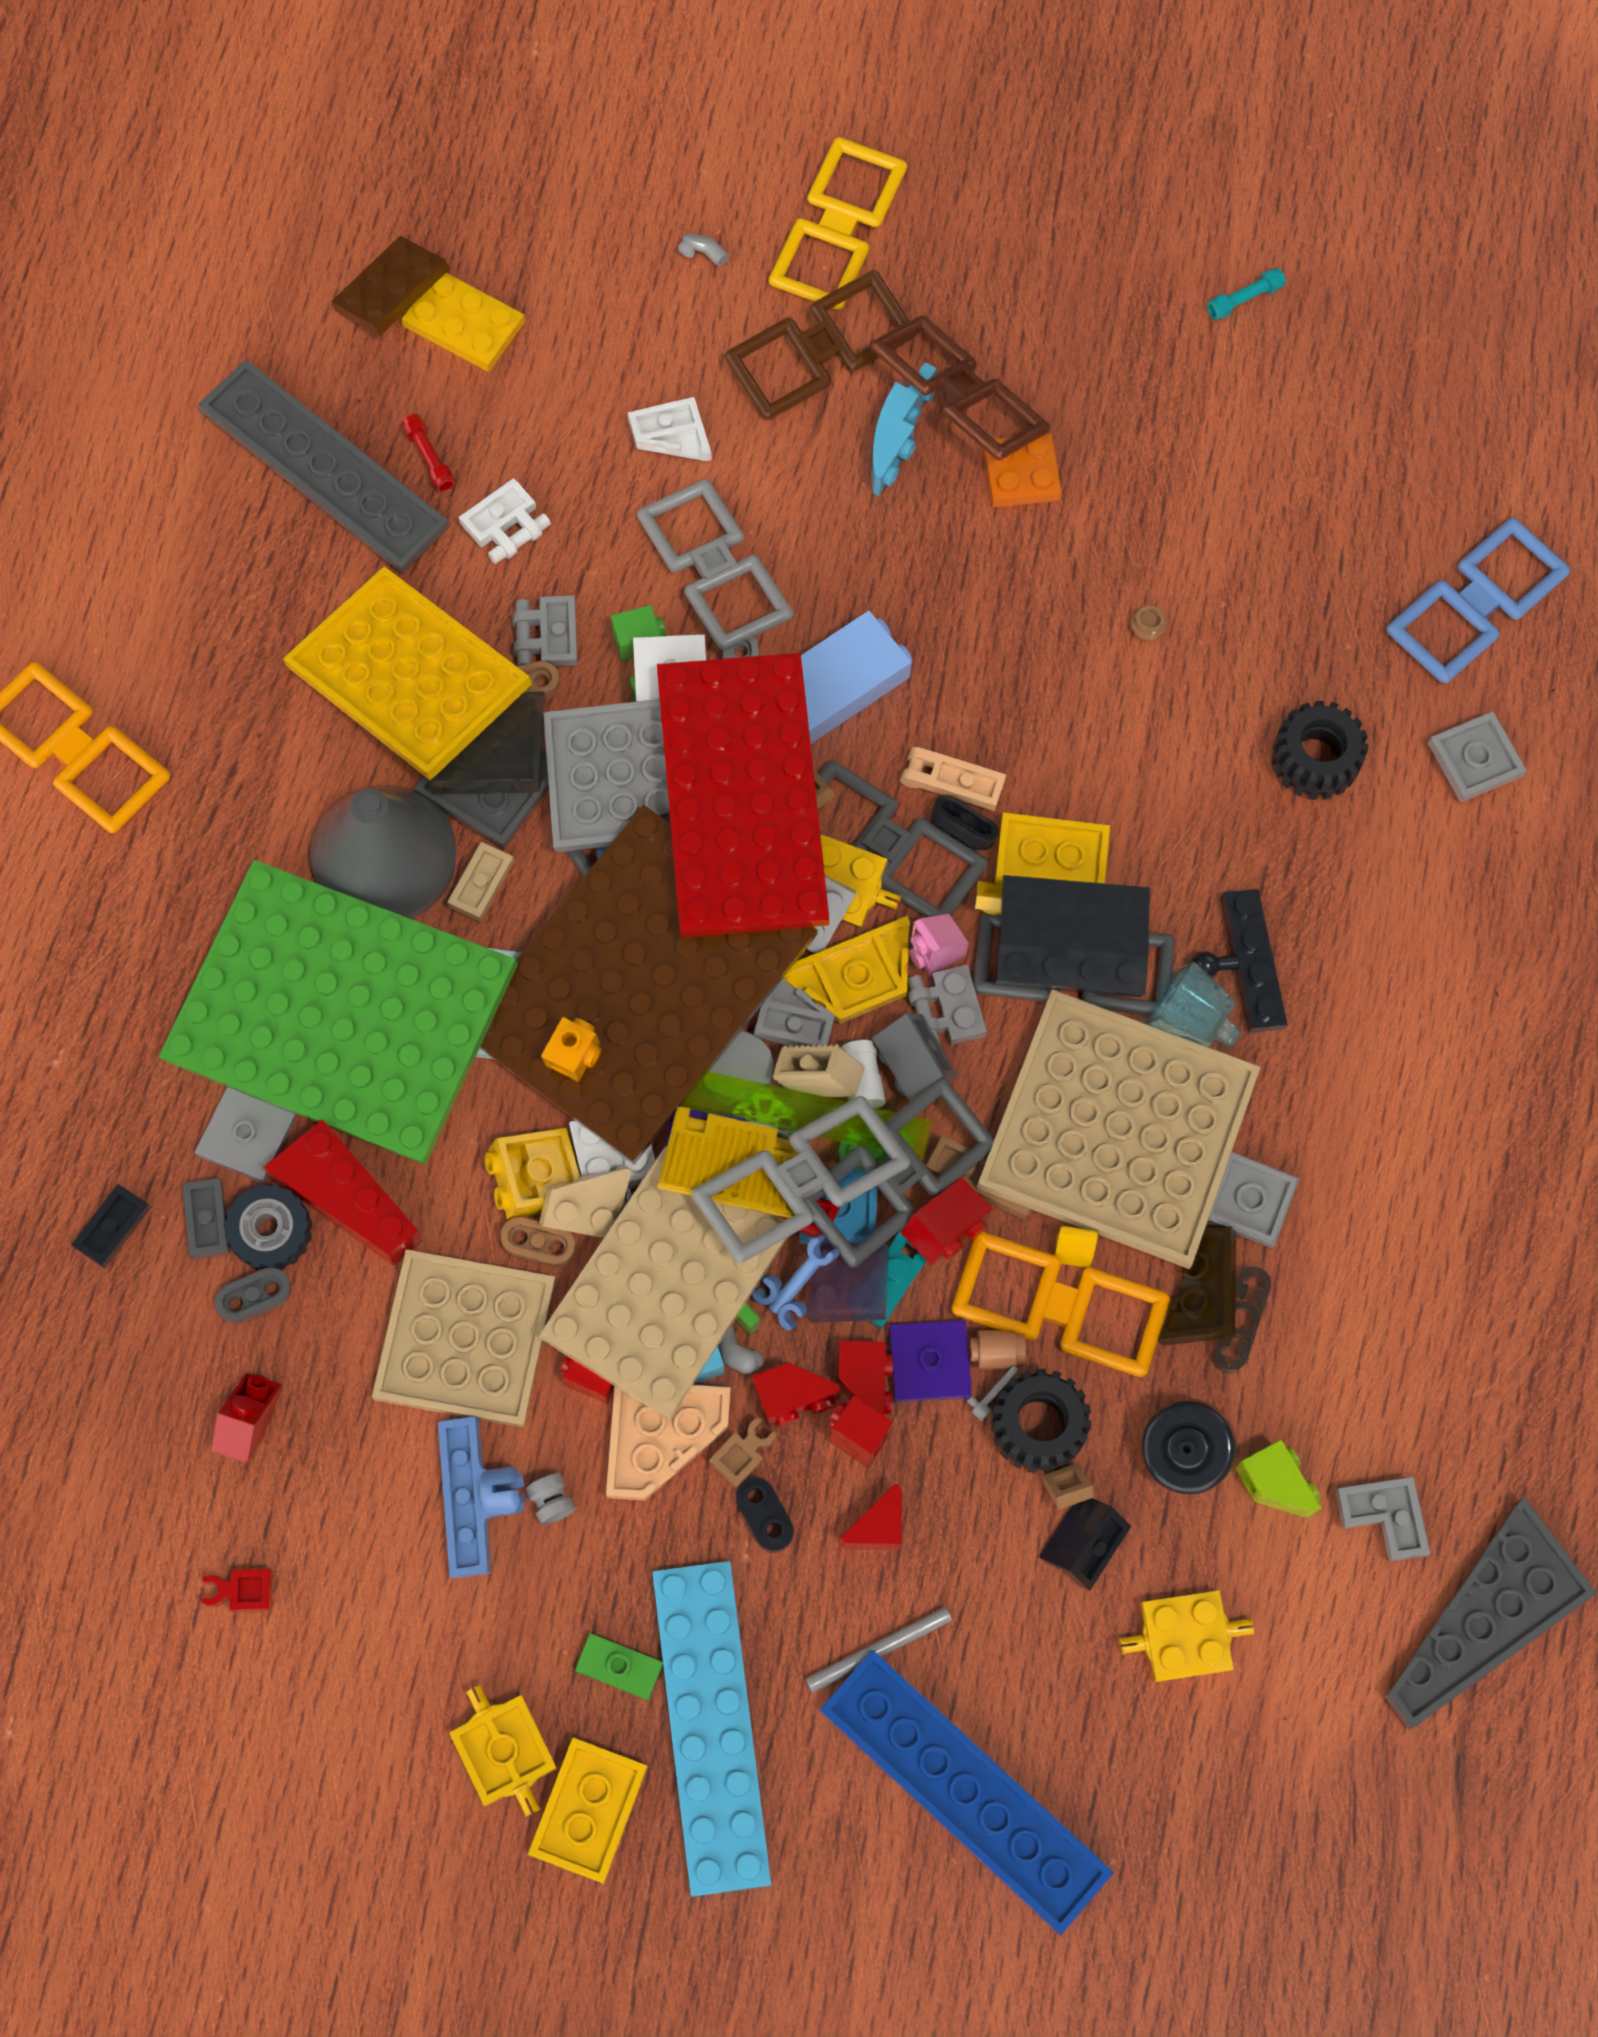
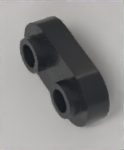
M948 795L939 796L930 811L931 819L940 829L949 832L974 850L990 849L999 834L997 825L991 819L956 797Z
M757 1477L749 1478L742 1482L737 1489L736 1504L757 1544L769 1553L784 1551L793 1540L794 1528L773 1487L766 1480ZM757 1490L763 1495L762 1501L759 1503L750 1502L748 1495L751 1491ZM770 1525H778L782 1533L779 1537L772 1538L767 1534V1528Z

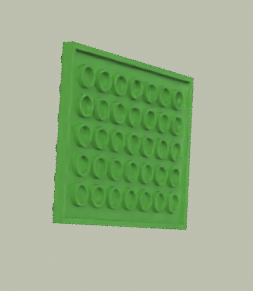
M253 860L158 1057L164 1062L319 1123L321 1120H324L332 1129L426 1166L518 966V962L510 956Z

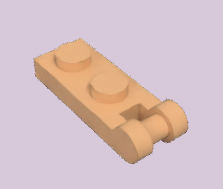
M912 747L907 757L909 761L908 768L903 770L900 777V782L904 786L915 789L922 788L941 795L953 796L969 804L992 811L996 810L1007 774L920 747ZM925 766L932 767L931 775L921 772L922 768Z

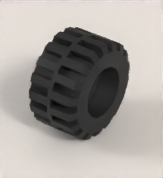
M1315 701L1313 707L1309 703H1305L1300 706L1299 711L1294 709L1289 713L1287 719L1283 721L1273 744L1272 750L1274 752L1271 759L1272 764H1277L1274 770L1276 776H1283L1282 784L1287 789L1293 786L1295 788L1294 794L1300 797L1304 792L1309 794L1308 799L1316 800L1318 795H1322L1323 800L1331 799L1334 792L1337 795L1344 793L1347 786L1350 787L1355 781L1366 759L1365 756L1368 752L1369 744L1365 743L1368 738L1366 730H1359L1362 722L1358 717L1352 719L1350 717L1352 711L1345 708L1344 711L1337 709L1339 705L1337 703L1331 702L1329 706H1324V701ZM1307 740L1323 741L1334 749L1338 759L1329 762L1318 761L1305 752L1302 742Z
M1037 1369L1035 1374H1030L1029 1371L1023 1372L1018 1379L1015 1380L1013 1378L998 1396L992 1411L991 1430H994L993 1441L995 1446L999 1445L1002 1451L1000 1454L1005 1460L1010 1457L1014 1461L1013 1466L1018 1469L1021 1466L1028 1467V1472L1037 1473L1038 1470H1044V1473L1053 1472L1056 1467L1061 1469L1077 1456L1088 1438L1087 1435L1091 1429L1092 1422L1089 1420V1415L1091 1414L1090 1404L1085 1405L1084 1399L1086 1395L1083 1390L1077 1391L1074 1388L1076 1382L1070 1377L1067 1381L1061 1379L1062 1373L1053 1371L1052 1375L1045 1374V1369ZM1032 1402L1049 1404L1056 1409L1062 1419L1063 1429L1061 1434L1056 1439L1050 1441H1038L1029 1437L1022 1430L1018 1420L1021 1408Z

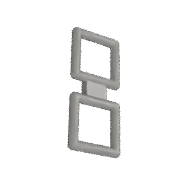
M703 479L638 510V520L670 571L679 572L694 565L701 575V579L685 587L684 593L720 650L732 648L793 617L792 608L760 558L756 555H750L736 562L728 548L741 543L744 539V533L709 480ZM703 495L727 534L677 556L654 517ZM751 571L776 611L726 634L702 594Z
M858 1096L792 1133L789 1142L798 1155L779 1165L769 1151L762 1150L692 1191V1198L737 1262L743 1263L810 1225L814 1220V1214L804 1199L823 1189L830 1201L835 1206L840 1207L910 1166L909 1157L865 1097ZM859 1114L891 1160L847 1186L840 1188L808 1142ZM763 1168L795 1215L743 1244L711 1197Z

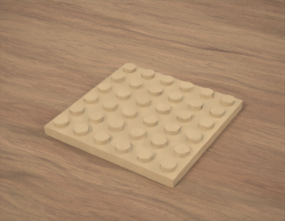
M1051 990L976 1189L1076 1227L1097 1231L1100 1236L1190 1269L1261 1067L1061 992Z

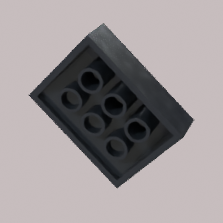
M1003 875L994 985L1142 997L1146 994L1149 957L1150 887Z

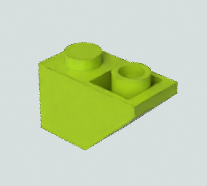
M1282 1440L1242 1460L1235 1467L1254 1502L1305 1518L1315 1515L1322 1509L1318 1503L1321 1501V1497L1317 1488L1310 1480L1305 1481L1298 1469L1301 1467V1463L1296 1452L1290 1446L1286 1448Z

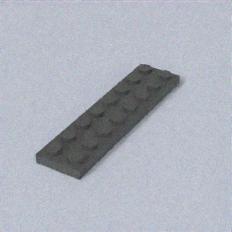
M248 360L243 361L198 404L202 414L401 574L450 527L448 519Z

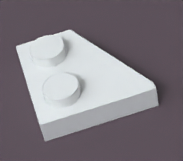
M694 397L628 412V421L637 449L702 461L712 460V453Z

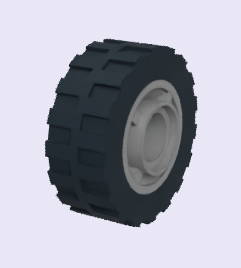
M261 1184L253 1189L250 1187L245 1190L244 1194L238 1195L233 1200L234 1204L228 1208L226 1213L228 1215L227 1220L224 1221V1228L227 1233L225 1237L231 1247L230 1249L242 1262L256 1270L258 1268H277L283 1270L289 1264H295L298 1258L305 1254L308 1249V1242H311L312 1220L309 1217L310 1213L306 1206L292 1191L287 1188L283 1189L280 1185L272 1184V1186H266V1184ZM276 1220L278 1226L272 1235H260V1227L265 1221Z

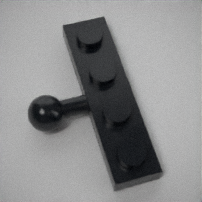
M1259 890L1224 892L1220 900L1232 956L1216 957L1208 951L1198 952L1191 959V972L1200 980H1209L1215 977L1219 971L1235 970L1248 1032L1284 1030L1288 1024Z

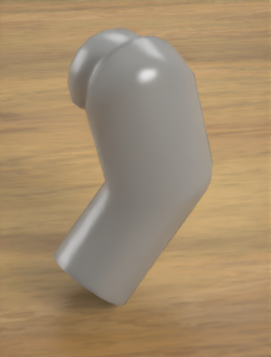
M688 233L682 237L683 241L678 245V250L684 256L693 257L697 250L704 253L718 267L723 266L730 256L709 236Z
M731 1326L718 1345L722 1361L726 1366L744 1374L758 1371L763 1365L761 1353L757 1350L751 1351L738 1345L734 1328Z

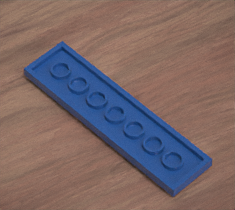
M874 1650L870 1652L819 1710L1059 1936L1065 1932L1113 1875L1114 1872Z

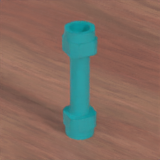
M1277 267L1261 273L1260 280L1228 296L1221 293L1213 297V300L1207 302V310L1213 320L1224 319L1230 316L1233 308L1264 292L1271 295L1279 291L1286 284L1285 276Z

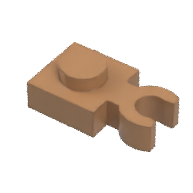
M759 1417L749 1424L747 1437L744 1440L735 1432L709 1459V1464L736 1489L763 1462L764 1458L757 1451L769 1448L777 1438V1433L774 1431L765 1439H760L756 1436L755 1431L762 1424V1420Z

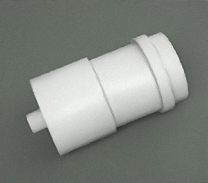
M857 1040L844 1044L842 1048L863 1064L865 1068L857 1094L853 1097H847L848 1102L858 1096H863L868 1100L873 1109L883 1106L886 1101L882 1077L878 1071L877 1049L874 1047V1042L871 1040Z

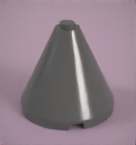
M375 785L349 793L327 810L315 829L311 842L310 860L317 884L412 919L431 908L448 889L456 869L457 846L448 818L438 805L430 799L407 787Z

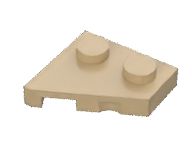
M622 1165L616 1167V1170L600 1175L590 1174L580 1177L572 1183L562 1182L548 1186L539 1221L540 1225L604 1238L622 1211L631 1169L628 1166Z

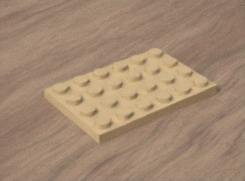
M665 1146L539 1334V1338L663 1417L671 1420L788 1237L743 1263L737 1262L691 1195L657 1188L667 1150ZM714 1201L743 1244L785 1221V1219L773 1214L739 1206L724 1205Z

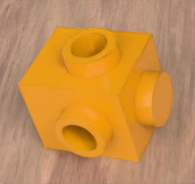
M562 1017L541 1055L545 1065L579 1082L587 1066L592 1068L601 1053V1048L598 1047L600 1044L596 1033H594L595 1028L582 1019L575 1018L572 1022Z

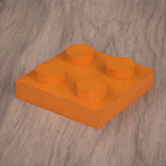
M1052 433L1042 436L1003 460H996L983 449L992 508L1061 501L1062 492ZM1013 437L999 438L995 440L1001 445L1002 443L1008 441Z

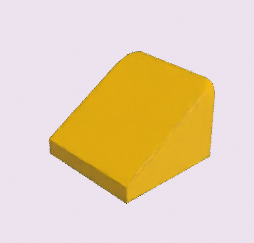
M1062 1226L1057 1235L1054 1255L1060 1258L1061 1264L1083 1268L1090 1267L1098 1239L1097 1231Z

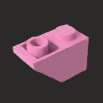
M950 914L920 918L913 925L909 955L914 965L918 969L924 968L930 977L932 973L938 972L965 957L969 943Z

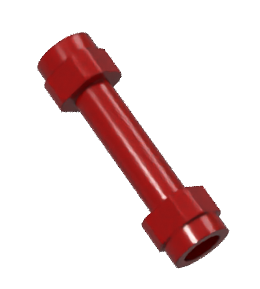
M411 414L404 418L401 425L408 440L415 442L430 470L429 477L434 488L438 492H446L453 488L456 481L448 465H442L427 437V426L423 419H421L419 414Z

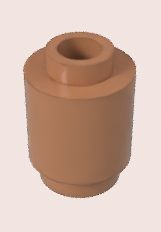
M1014 1330L978 1331L977 1338H970V1361H977L978 1369H1011L1013 1366L1016 1367V1365H1025L1026 1343L1024 1334H1015Z

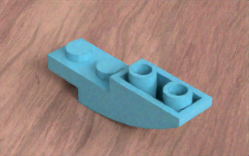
M924 362L918 373L928 380L936 375L937 368ZM895 382L881 410L875 431L871 476L874 494L880 496L886 485L891 487L899 474L900 468L898 466L902 460L908 461L912 456L917 444L913 439L915 425L921 415L920 408L925 401L929 403L933 399L936 391L928 396H924L912 385H909L907 388Z

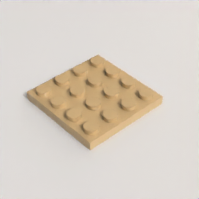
M406 1249L372 1399L374 1401L461 1417L476 1416L483 1421L525 1428L543 1344L539 1334L547 1324L556 1283L555 1276Z

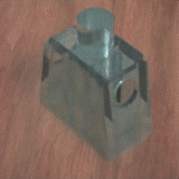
M1195 962L1178 970L1147 1023L1149 1026L1206 1047L1210 1046L1216 1039L1226 1047L1231 1048L1242 1033L1241 1029L1227 1020L1235 1006L1234 999Z

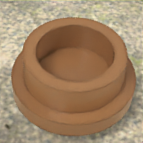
M1145 606L1138 609L1131 621L1133 632L1144 640L1158 639L1163 635L1167 626L1165 615L1155 606Z

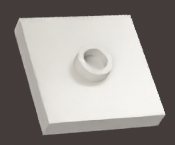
M705 634L633 638L636 702L659 699L657 664L706 660Z

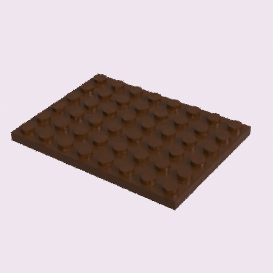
M643 804L516 959L518 966L480 1049L635 1165L676 1114L677 1108L684 1104L816 938L818 930L814 927L681 938L671 824ZM562 1017L572 1022L575 1018H579L591 1024L595 1028L594 1033H596L600 1042L598 1047L601 1048V1053L597 1062L592 1068L587 1066L579 1082L547 1067L541 1057Z

